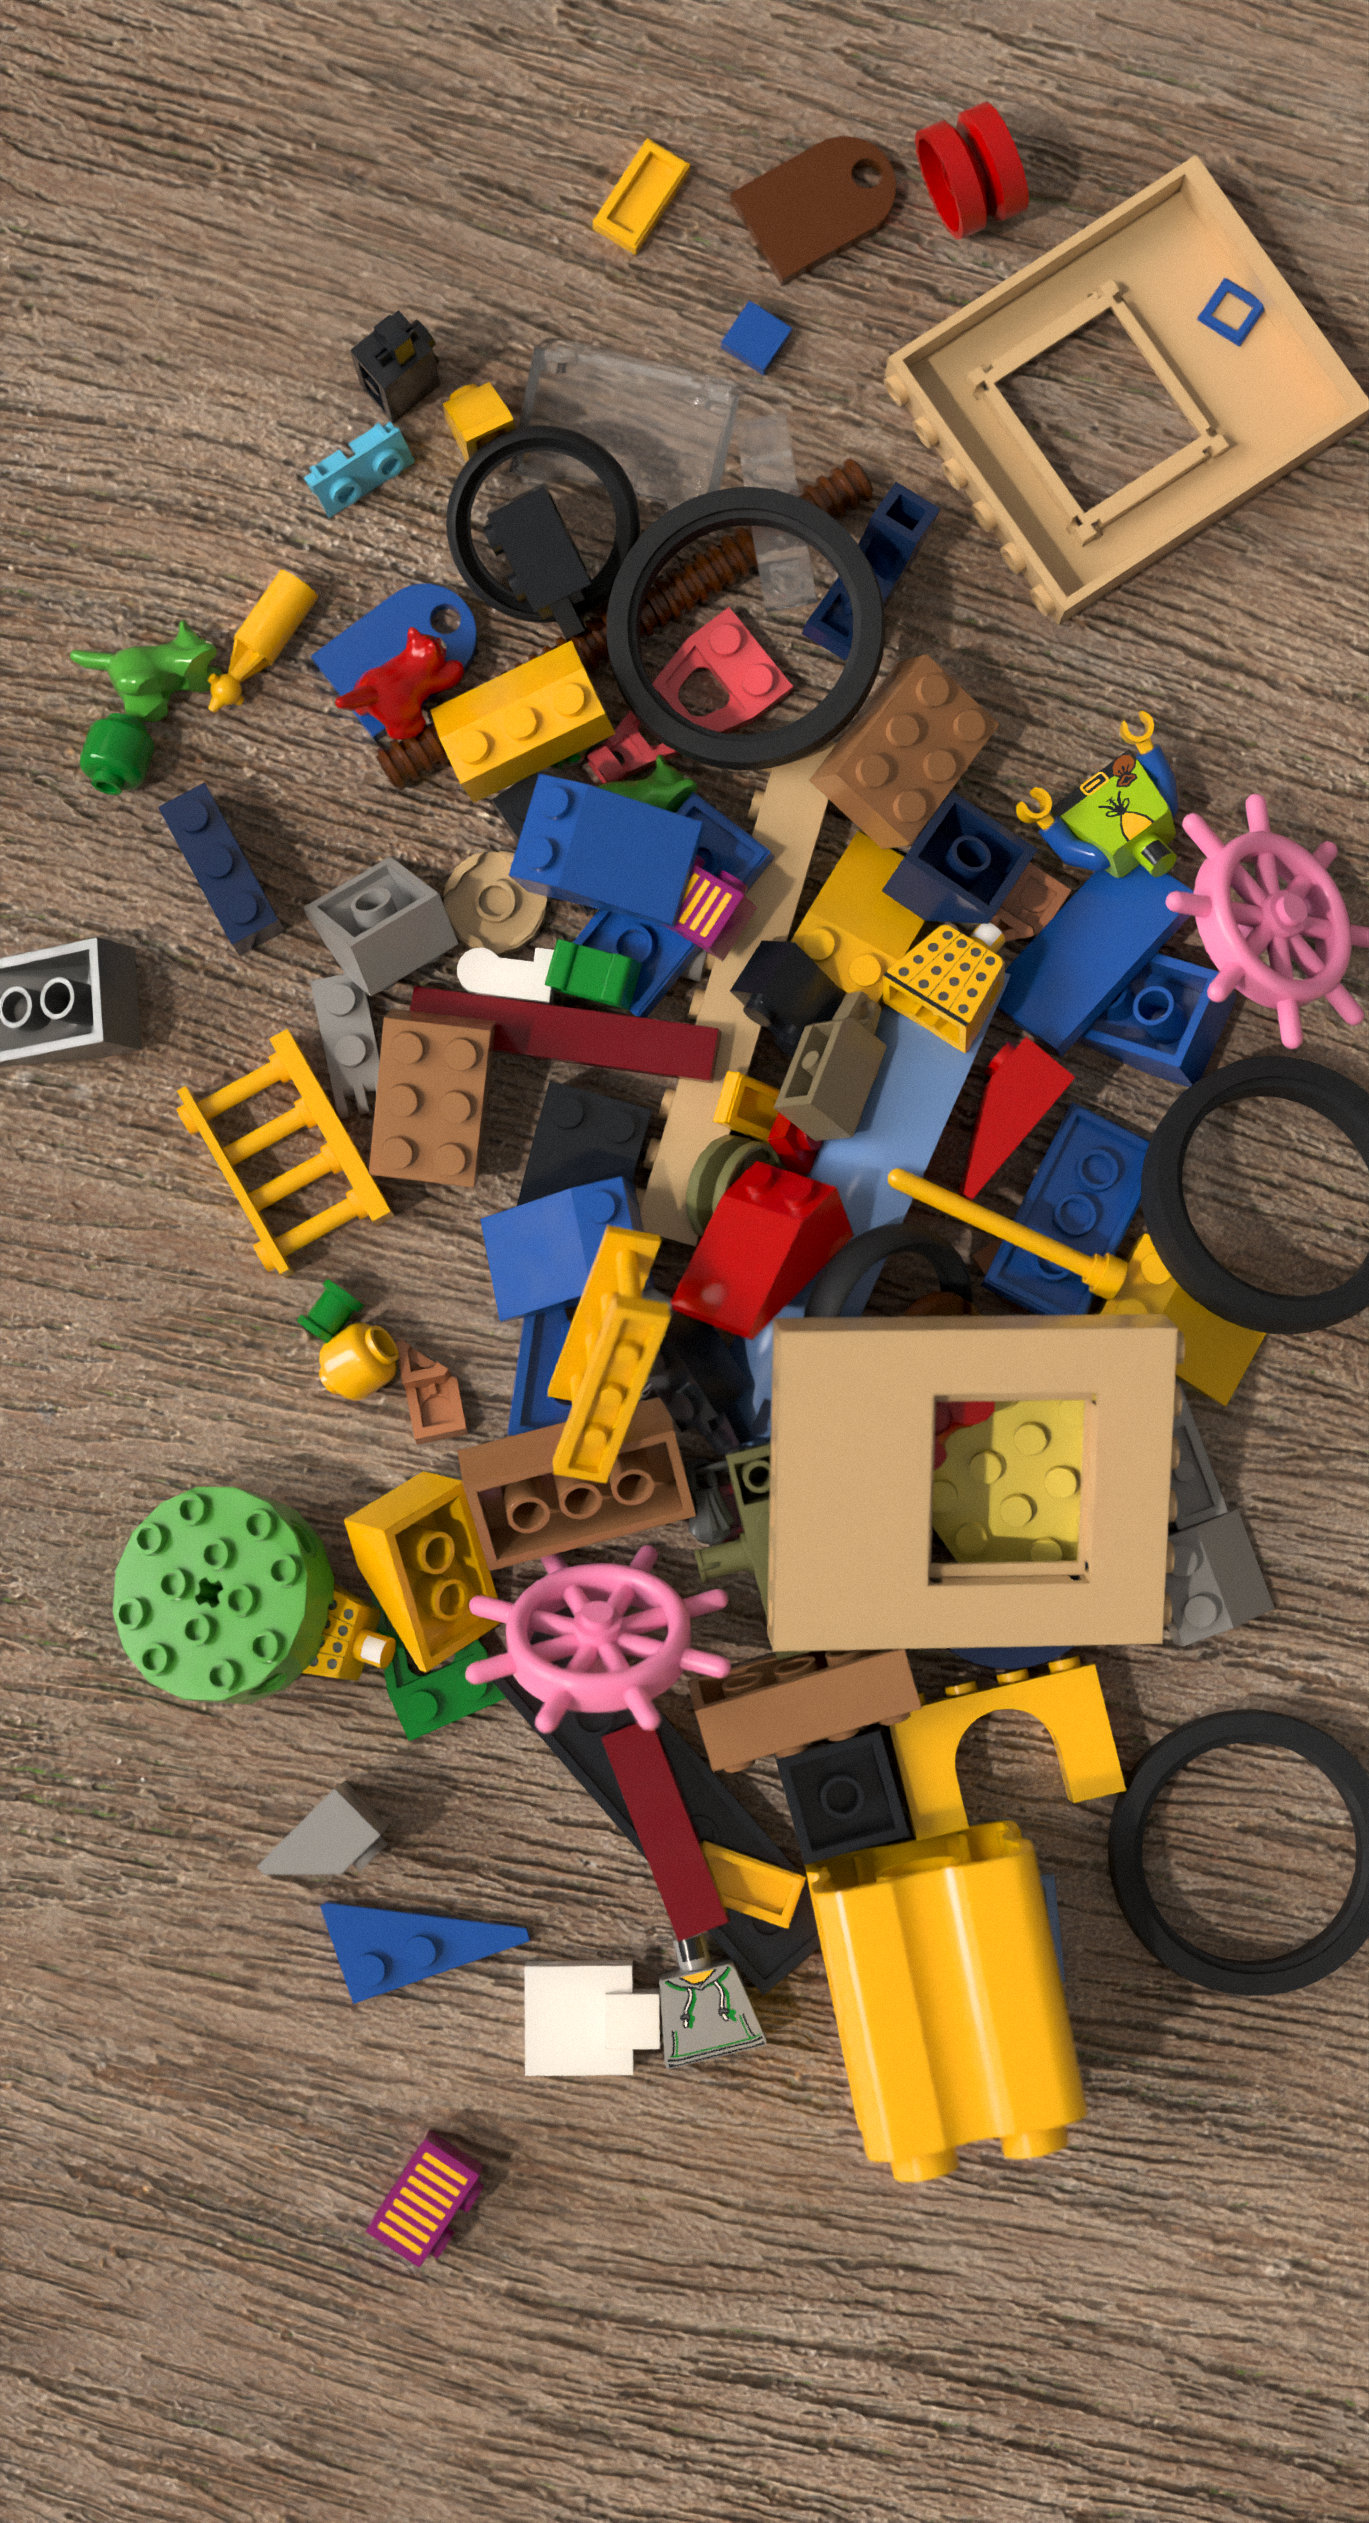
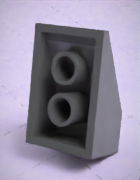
M95 937L0 958V1067L99 1059L142 1050L135 947Z

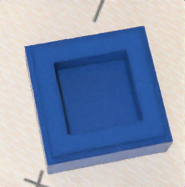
M1224 278L1197 320L1240 347L1265 309L1256 296ZM1227 292L1252 307V310L1238 331L1211 316Z
M749 300L721 341V349L764 376L792 335V327Z

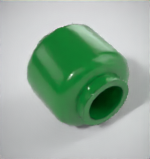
M112 713L107 718L98 719L91 724L80 755L79 766L83 773L92 780L91 785L96 790L108 795H120L122 791L134 790L143 785L154 753L155 743L147 732V727L140 720L126 714Z

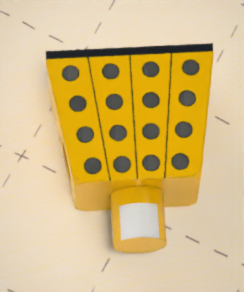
M991 923L979 924L969 937L949 925L939 926L884 973L883 1003L928 1029L961 1052L966 1053L1003 989L1005 962L996 953L1006 941L1005 936Z
M334 1583L333 1604H328V1620L321 1634L325 1636L315 1660L302 1673L357 1681L361 1677L365 1663L381 1669L387 1668L394 1657L396 1641L394 1638L375 1632L380 1618V1609Z

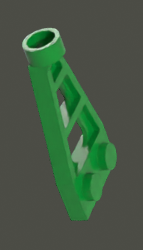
M370 1588L372 1605L380 1609L377 1633L394 1638L396 1641L394 1657L389 1666L384 1669L387 1693L408 1741H412L506 1699L492 1681L472 1684L466 1678L465 1673L469 1665L490 1658L486 1647L479 1638L456 1652L454 1660L449 1665L424 1676L414 1674L408 1666L404 1643Z

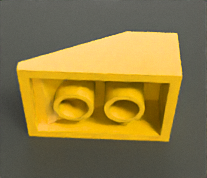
M857 831L809 908L791 942H795L845 994L862 991L879 1005L883 998L884 973L909 952L926 921L882 892V889L904 856L890 848L881 849L870 837Z
M1145 1233L1136 1239L1125 1259L1128 1262V1270L1120 1290L1112 1300L1109 1301L1104 1298L1095 1315L1165 1314L1177 1326L1178 1331H1182L1184 1336V1360L1182 1364H1176L1175 1378H1178L1181 1383L1225 1407L1266 1333L1246 1329L1228 1322L1196 1302L1170 1275L1159 1258L1150 1235Z
M423 1471L344 1519L358 1568L419 1670L429 1671L502 1623L476 1616L469 1608L470 1600L477 1595L496 1599L498 1597L486 1563L463 1481Z

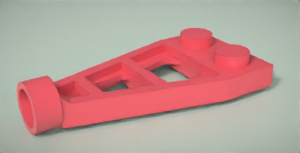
M730 607L726 608L688 637L652 683L662 699L681 716L709 730L727 734L753 723L793 691L792 684ZM699 668L709 669L729 694V701L726 706L705 716L691 715L678 698L681 686ZM630 710L614 730L616 734L610 736L603 744H600L588 753L585 759L602 784L611 781H622L631 775L656 765V758L659 754L663 755L665 760L680 755V753L669 748L664 743L657 746L649 745L638 732L641 723ZM612 752L621 754L624 758V764L621 765Z

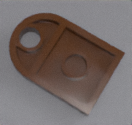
M837 136L819 142L731 192L730 202L780 285L784 286L880 230L888 220L894 206L896 178L890 161L875 145L857 137ZM871 167L879 173L881 181L872 188H863L854 182L852 174L858 168Z

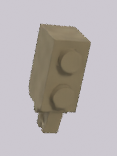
M862 991L847 993L832 1020L816 1022L805 1026L774 1109L814 1141L853 1137L861 1121L862 1111L873 1082L878 1076L879 1066L887 1048V1045L875 1036L881 1007Z

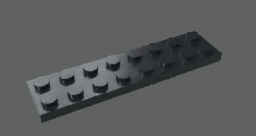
M569 1607L561 1609L555 1613L558 1615L574 1618ZM535 1631L530 1644L534 1645L557 1637ZM573 1656L550 1663L566 1669ZM513 1674L491 1680L647 1860L601 1739L603 1736L638 1723L630 1708L612 1712H580L567 1709L557 1727L550 1733H543L538 1730L535 1721L545 1702L524 1689ZM654 1704L660 1715V1723L657 1729L701 1844L706 1840L801 1874ZM806 1879L788 1929L726 1907L731 1922L708 1930L763 1996L821 1946L809 1885Z

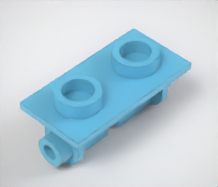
M391 422L383 426L377 423L372 429L350 442L349 446L355 455L348 460L342 451L338 450L320 463L309 467L311 473L305 476L304 480L312 493L317 495L329 518L354 504L359 498L415 463L399 428H395Z

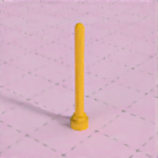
M895 1168L888 1174V1184L893 1189L1082 1276V1282L1089 1285V1291L1109 1301L1112 1300L1124 1282L1128 1270V1262L1112 1254L1106 1253L1101 1256L1095 1253L1090 1257L904 1169Z

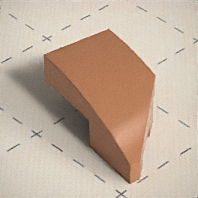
M404 1340L395 1341L399 1352L398 1361L402 1383L406 1390L413 1434L417 1445L469 1434L457 1378L450 1374L448 1368L425 1357Z

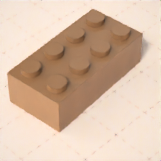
M660 1397L637 1403L607 1483L554 1474L553 1457L566 1422L457 1451L464 1490L489 1571L696 1516L671 1417Z
M905 1649L820 1650L777 1660L775 1654L732 1667L730 1673L724 1678L705 1675L687 1681L694 1711L713 1772L721 1769L729 1773L742 1771L754 1765L757 1758L774 1753L779 1757L795 1755L805 1750L807 1743L826 1737L830 1741L844 1740L856 1735L860 1727L879 1722L881 1725L897 1724L907 1720L911 1716L910 1712L922 1709Z

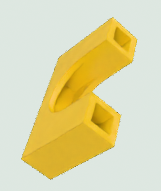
M1079 1655L1050 1661L1048 1662L1049 1672L1029 1676L1027 1668L997 1674L998 1684L977 1689L976 1680L961 1682L944 1687L946 1697L929 1701L925 1700L924 1693H918L922 1709L910 1712L911 1716L903 1722L887 1725L905 1804L916 1841L969 1829L955 1770L956 1750L966 1729L979 1717L995 1710L1017 1709L1025 1711L1043 1723L1053 1739L1067 1797L1073 1803L1126 1791L1095 1664L1090 1662L1081 1664Z

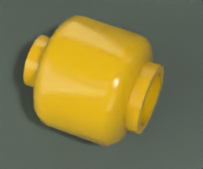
M363 1322L351 1324L335 1335L328 1343H324L320 1350L319 1363L321 1368L319 1376L323 1385L332 1394H340L352 1401L367 1398L394 1378L397 1371L396 1361L399 1357L396 1343L389 1333L380 1326H371Z

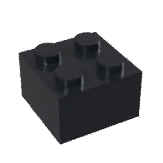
M877 1727L859 1731L856 1735L844 1740H827L809 1745L805 1750L795 1755L786 1757L774 1755L805 1865L909 1836L881 1732Z

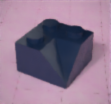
M951 790L890 877L882 892L924 921L989 924L1038 849Z

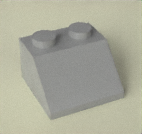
M391 856L303 907L307 918L346 976L370 996L392 988L401 978L423 965L437 961L443 953L458 945L440 894Z
M1238 1509L1168 1533L1167 1541H1171L1174 1548V1569L1171 1574H1166L1165 1592L1169 1593L1172 1604L1171 1623L1167 1626L1175 1645L1186 1646L1233 1629L1275 1609Z
M345 1780L334 1788L256 1867L263 1874H342L352 1864L360 1872L387 1844L380 1835L390 1825Z

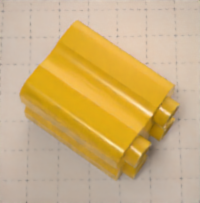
M1012 1820L985 1822L970 1825L969 1829L933 1838L920 1841L912 1839L875 1845L805 1865L856 2121L859 2130H861L867 2158L876 2162L890 2161L894 2179L897 2181L917 2182L938 2178L958 2169L960 2164L956 2146L978 2140L1000 2137L1003 2155L1013 2159L1044 2156L1068 2146L1069 2138L1066 2125L1086 2117L1088 2109L1035 1849L1029 1839H1022L1021 1830L1017 1823Z

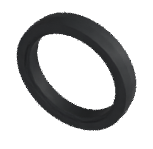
M735 487L705 493L681 503L656 520L639 537L621 564L612 587L607 612V647L613 676L621 695L639 722L654 737L683 756L702 764L731 770H760L785 765L808 756L835 738L851 722L868 697L879 672L885 644L886 618L880 586L866 555L849 532L821 508L789 493L758 487ZM736 526L770 527L792 534L810 544L829 561L838 573L850 598L853 613V636L849 656L841 676L829 694L813 710L797 721L776 730L751 735H735L709 730L691 722L672 709L662 699L649 680L640 648V622L645 599L662 568L677 552L699 537L713 531Z
M1285 1056L1249 1058L1221 1067L1195 1082L1177 1098L1166 1112L1149 1142L1144 1157L1141 1175L1143 1214L1152 1244L1170 1275L1186 1293L1208 1311L1228 1322L1257 1332L1290 1335L1309 1333L1352 1318L1369 1306V1252L1356 1273L1346 1283L1330 1291L1305 1296L1277 1294L1250 1285L1228 1271L1213 1257L1191 1223L1185 1204L1182 1183L1185 1154L1194 1131L1202 1119L1211 1111L1231 1101L1258 1096L1276 1097L1305 1105L1333 1122L1354 1144L1369 1171V1094L1347 1077L1314 1062Z
M1241 1709L1217 1712L1186 1723L1165 1735L1139 1759L1124 1782L1126 1791L1119 1792L1113 1808L1108 1836V1863L1112 1886L1124 1918L1136 1937L1159 1962L1190 1982L1208 1989L1245 1996H1268L1297 1990L1323 1979L1347 1962L1369 1937V1775L1354 1756L1338 1741L1319 1728L1293 1716L1273 1711ZM1257 1742L1289 1749L1306 1758L1328 1777L1341 1795L1350 1814L1356 1841V1861L1352 1884L1347 1897L1334 1919L1319 1935L1302 1947L1285 1955L1264 1960L1241 1961L1215 1956L1202 1951L1181 1938L1169 1926L1157 1909L1149 1892L1143 1868L1142 1846L1144 1830L1152 1805L1167 1781L1189 1761L1212 1749L1236 1743Z

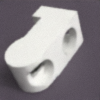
M473 948L465 952L460 958L457 965V977L464 990L469 994L553 1005L555 990L545 986L544 983L554 950L535 948L534 962L500 958L489 949Z

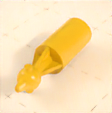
M280 569L234 635L233 639L235 642L228 674L217 676L213 673L208 678V682L211 684L210 692L212 695L208 709L211 712L216 713L225 705H232L234 703L240 706L244 702V697L241 696L242 687L240 683L265 667L272 666L319 598L312 588L296 576Z

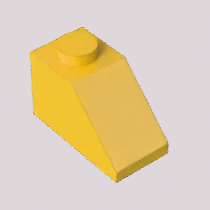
M490 382L479 387L476 384L463 386L450 395L449 401L442 404L446 422L466 463L483 445L495 437L515 429L510 411Z

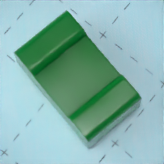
M557 939L544 985L558 992L629 1010L642 964L630 957Z

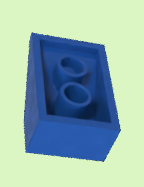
M539 773L508 876L529 893L675 927L705 824L592 785Z
M1156 953L1076 1042L1151 1076L1190 1087L1202 1078L1237 999V994L1233 990L1223 1002L1212 1001L1208 997L1207 989L1218 975V971Z
M622 1176L569 1188L480 1219L500 1322H508L578 1306L607 1225L644 1232L634 1184ZM652 1269L649 1272L643 1291L655 1288Z

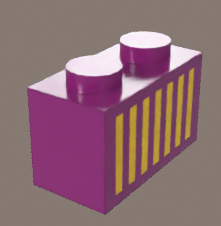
M696 855L675 927L664 926L719 960L724 961L757 907L745 895L749 888L747 885L723 870L718 877L713 876L702 869L706 861Z
M429 2130L372 2217L365 2232L419 2268L428 2255L438 2259L455 2232L447 2226L458 2208L467 2213L484 2187V2184L477 2180L483 2165Z

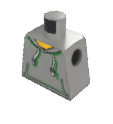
M704 1933L680 1942L677 1939L673 1940L680 1969L660 1975L666 2069L767 2045L762 2024L738 1968L731 1957L711 1961Z

